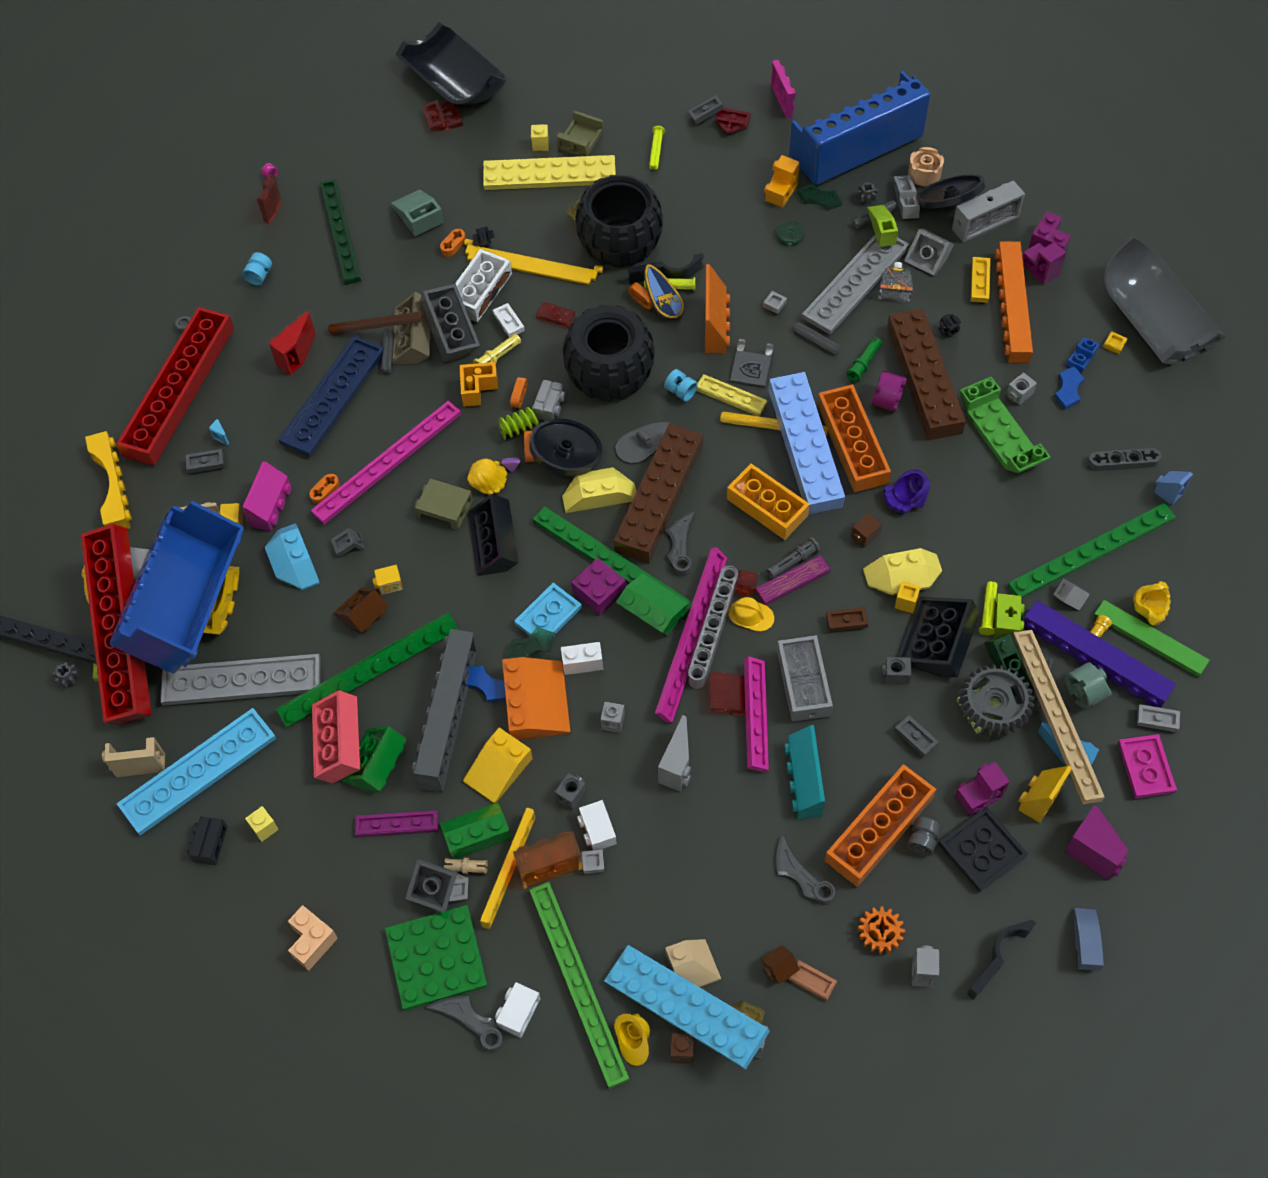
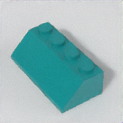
M810 725L789 735L788 742L784 743L785 755H789L790 761L787 762V773L792 776V781H789L790 793H794L795 800H792V810L797 812V819L822 817L825 804L814 725Z

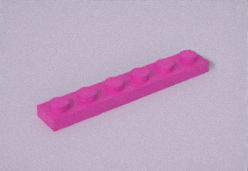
M748 656L744 659L747 769L764 773L769 770L765 661Z

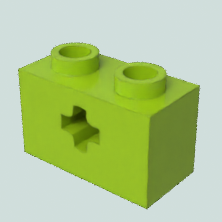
M997 595L994 612L995 633L993 637L1002 634H1011L1013 636L1014 632L1023 631L1024 621H1021V615L1024 614V604H1021V596Z

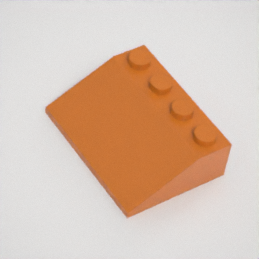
M706 264L705 353L726 354V346H730V336H726V332H730V322H726V318L730 319V308H726V305H730V294H726L727 287L710 264Z
M526 657L502 659L510 735L517 740L571 734L563 662Z

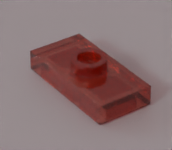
M546 302L542 303L537 313L538 319L568 328L575 317V311Z

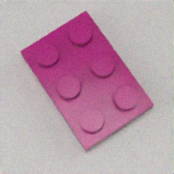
M779 60L772 61L771 87L785 117L790 118L795 109V89L791 87L790 79L785 75L784 66H781Z
M1159 734L1118 741L1119 750L1135 799L1173 794L1177 791Z

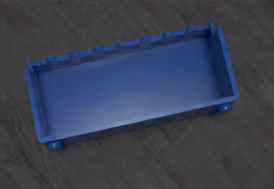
M901 71L897 87H887L886 92L880 95L874 93L871 99L867 101L859 100L858 105L854 107L845 106L843 112L838 114L830 113L829 118L823 121L817 119L815 124L810 127L804 125L802 129L793 120L791 123L789 156L800 162L799 168L814 185L821 184L922 137L925 129L930 92L915 76L911 79L904 71ZM889 97L892 101L885 102L883 98ZM870 104H877L878 107H877V108H870L869 105H870ZM862 110L864 114L857 115L855 111ZM846 116L849 117L850 120L842 121L841 117ZM834 123L836 126L834 128L827 127V124ZM818 129L821 133L814 134L812 131Z
M191 501L184 510L173 506L159 525L112 635L110 645L172 674L176 673L182 666L186 668L189 661H193L198 652L197 647L235 550L241 542L243 526L194 501Z

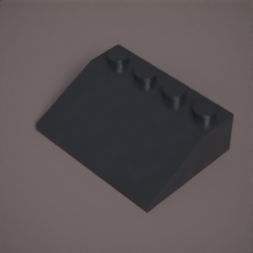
M919 597L897 657L910 658L912 668L937 676L958 678L980 615L973 599Z

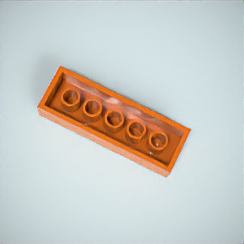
M853 384L819 393L817 407L825 426L828 427V433L853 492L889 484L891 470Z
M903 764L826 852L825 862L856 887H859L933 800L937 789Z

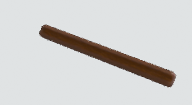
M413 312L333 323L328 325V331L330 334L419 323L423 322L424 315L422 312Z

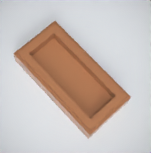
M798 960L797 964L800 970L789 977L788 981L827 1001L837 980Z

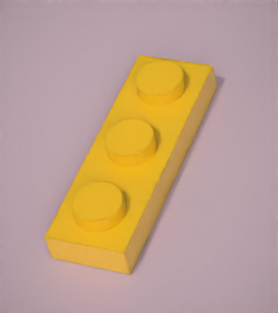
M973 257L970 302L988 303L990 258Z

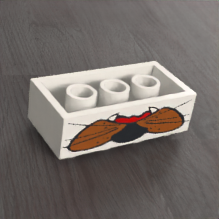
M483 249L478 251L455 283L470 320L477 323L512 275L510 260Z

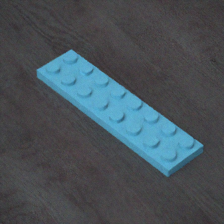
M252 708L119 801L117 805L141 836L277 738L254 708Z
M629 945L604 980L609 986L745 1070L770 1032L767 1027Z

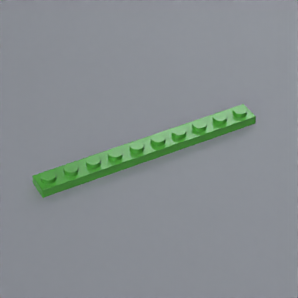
M547 882L530 889V894L608 1089L629 1081L628 1074L550 883Z

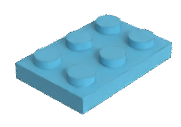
M552 583L514 620V623L541 646H544L582 608V604L555 583Z

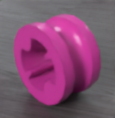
M271 163L264 165L261 173L268 180H273L278 174V169Z

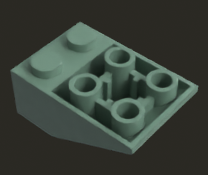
M420 189L391 203L414 237L444 223L440 206L434 198Z

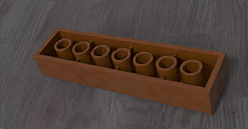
M924 309L889 314L887 330L904 377L907 378L906 382L927 441L963 434L966 421Z
M668 425L616 534L614 552L648 564L650 563L703 448V434L676 425Z

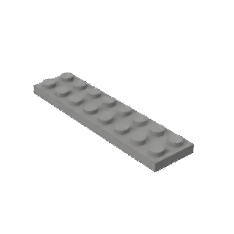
M874 235L802 313V319L831 335L881 280L884 274L888 272L887 268L890 269L909 249V243L897 237L896 245L879 247L876 235Z
M319 654L191 664L187 665L186 668L182 666L174 674L163 670L161 704L175 705L303 694L320 684L321 657Z

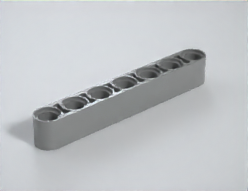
M725 566L720 572L689 667L688 682L694 689H700L706 683L736 590L738 571L733 566ZM705 658L706 661H700L699 659ZM700 675L701 678H694L693 676Z

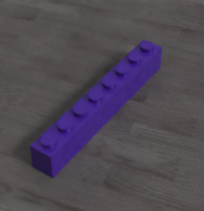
M1038 600L1023 620L1026 630H1032L1034 634L1041 637L1046 643L1056 646L1061 652L1074 657L1079 663L1085 664L1090 662L1097 669L1102 668L1107 678L1113 684L1128 690L1131 695L1146 701L1149 706L1162 708L1176 686V683Z

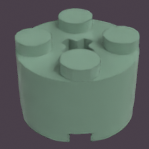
M1090 662L1069 672L1064 678L1070 696L1075 695L1078 699L1075 703L1082 709L1090 708L1112 695L1105 680L1107 679L1105 671L1102 668L1097 669Z

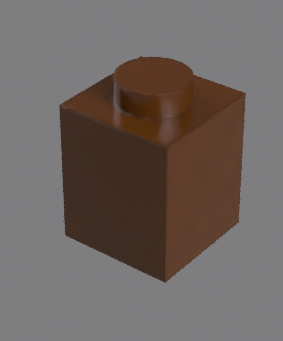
M867 513L852 527L851 537L856 543L866 547L880 535L882 524Z
M783 945L761 959L765 967L763 972L767 978L775 980L779 985L800 970L793 954Z
M672 1033L671 1062L693 1063L694 1038L692 1036Z

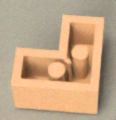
M303 905L288 920L292 929L301 936L288 951L299 964L309 971L338 938L329 926Z

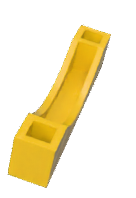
M107 431L86 436L85 439L90 456L94 462L101 465L107 471L109 476L108 495L100 509L103 525L116 524L130 529L129 521L132 520L129 509H126L129 503L126 495H123V491H126L123 480H120L122 471L120 466H117L119 457L117 452H114V448H116L115 440L113 437L110 438Z

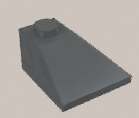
M417 859L405 899L445 913L458 872Z

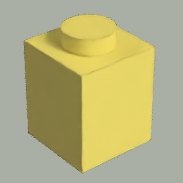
M531 125L533 151H549L548 125Z
M263 806L245 818L261 842L279 830Z

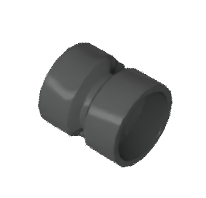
M917 817L912 829L913 834L910 835L907 847L920 855H933L936 846L935 840L939 837L941 825L930 818Z

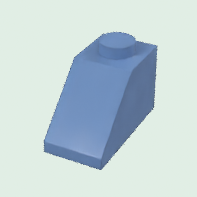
M1169 471L1165 476L1161 475L1155 483L1157 486L1154 493L1170 505H1173L1184 494L1193 473Z

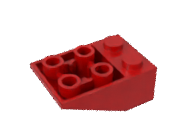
M309 311L299 316L295 322L287 326L284 331L269 342L276 365L290 376L304 364L316 335Z

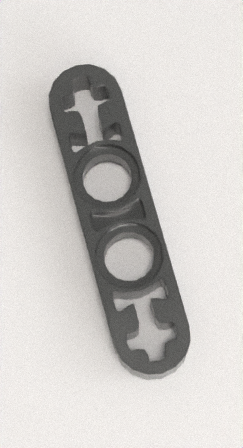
M1155 448L1094 452L1089 457L1088 466L1095 471L1155 467L1161 459V453ZM1129 456H1135V457H1137V458H1138V461H1137V462L1131 461V460L1129 459ZM1116 457L1120 462L1114 463L1110 458Z

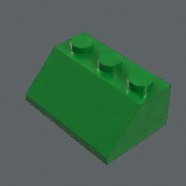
M643 573L625 587L616 603L669 636L689 605L688 602Z
M389 726L368 728L359 745L360 770L341 780L368 792L380 791L385 786L389 773L394 769L395 761L398 755L402 753L407 739Z
M498 802L440 823L452 859H459L511 840L508 825Z

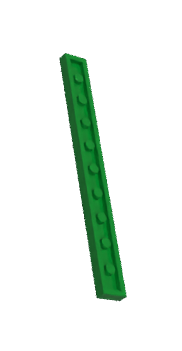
M1163 503L1008 583V588L1014 595L1021 596V599L1171 523L1175 520L1176 516Z
M545 506L533 518L534 524L592 562L597 558L602 560L626 580V584L631 583L643 573L689 603L680 617L681 620H684L689 614L692 601Z
M447 612L276 708L284 725L288 727L311 714L312 704L338 690L345 693L352 691L449 636L450 629L458 630L451 614Z

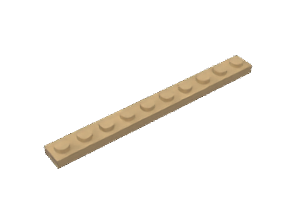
M1033 631L1014 632L1012 636L1066 766L1072 767L1070 775L1082 803L1102 802L1105 796Z

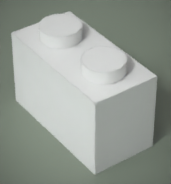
M600 642L561 647L564 675L603 670Z
M603 800L579 808L580 815L577 816L580 828L584 827L587 833L584 834L587 846L591 845L592 850H601L617 844L616 835Z
M515 982L513 988L510 987L505 996L506 1002L503 1007L498 1009L495 1019L498 1028L522 1038L541 998L538 992Z

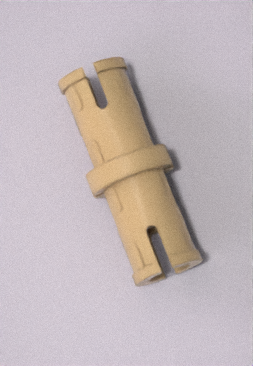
M445 858L444 861L446 863L444 868L455 872H462L463 874H468L469 872L487 873V860Z

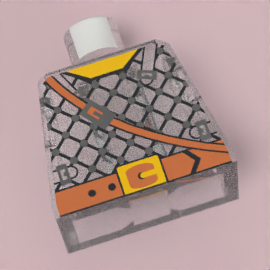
M895 262L893 267L885 268L878 299L911 302L913 294L911 270L903 268L902 263Z

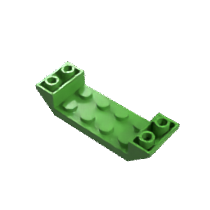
M992 376L960 390L967 417L1005 470L1020 473L1051 458L1041 443L1033 446L999 399L1001 389Z

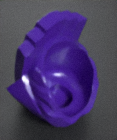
M914 469L904 472L896 480L895 484L888 485L883 489V497L886 500L887 507L902 514L907 513L914 507L923 508L930 491V481L920 470Z

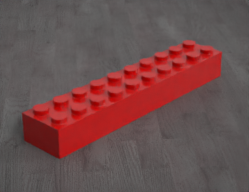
M201 307L197 308L116 443L123 457L155 466L234 330L230 315Z
M110 524L82 533L81 541L104 723L120 725L151 716L152 714L145 661L110 645L112 635L135 584L128 529L116 524Z

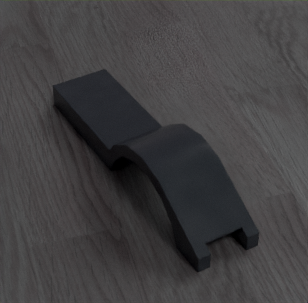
M703 253L695 254L690 264L680 268L669 267L662 261L650 263V265L662 272L667 279H689L704 267L702 262L704 255ZM648 264L628 268L629 284L644 282V270Z
M1029 920L1009 926L999 934L992 947V963L972 985L967 995L974 1000L1003 965L1004 960L1000 954L999 947L1001 941L1009 936L1026 938L1035 926V921Z

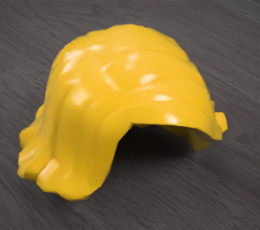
M484 458L472 464L467 480L473 488L483 494L499 493L505 487L507 471H505L504 466H501L500 462Z
M1159 581L1153 585L1141 586L1133 595L1135 611L1147 618L1151 625H1159L1163 622L1170 610L1171 596L1167 583Z

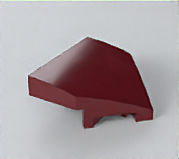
M724 108L717 113L715 121L726 134H731L747 129L751 113Z

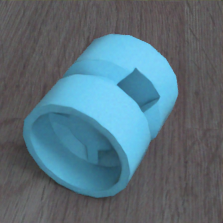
M253 253L249 263L242 272L243 278L253 285H261L272 267V261L262 253Z
M675 369L667 377L664 388L672 394H676L684 402H687L695 394L698 382L690 377H686V374L680 370Z

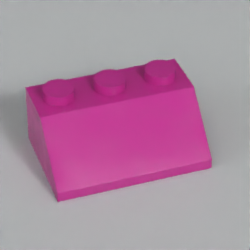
M264 461L260 466L242 508L250 527L272 532L274 525L278 523L280 511L284 509L285 499L290 494L292 485L287 475Z

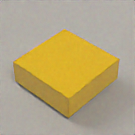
M1111 331L1103 348L1120 354L1128 338Z

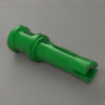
M873 337L862 355L853 361L851 369L846 371V377L850 381L859 382L862 373L867 371L868 363L882 345V341L879 338L876 340V337Z

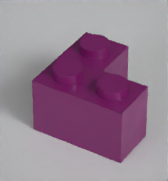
M1047 211L1032 234L1029 248L1038 243L1043 247H1047L1055 242L1066 252L1071 235L1059 231L1062 217Z
M1055 242L1047 247H1043L1038 243L1023 253V266L1045 285L1060 275L1066 252Z
M996 762L990 765L988 763L982 765L977 770L978 773L974 778L975 780L969 783L965 781L957 787L958 790L955 798L969 817L1003 798L1010 781Z

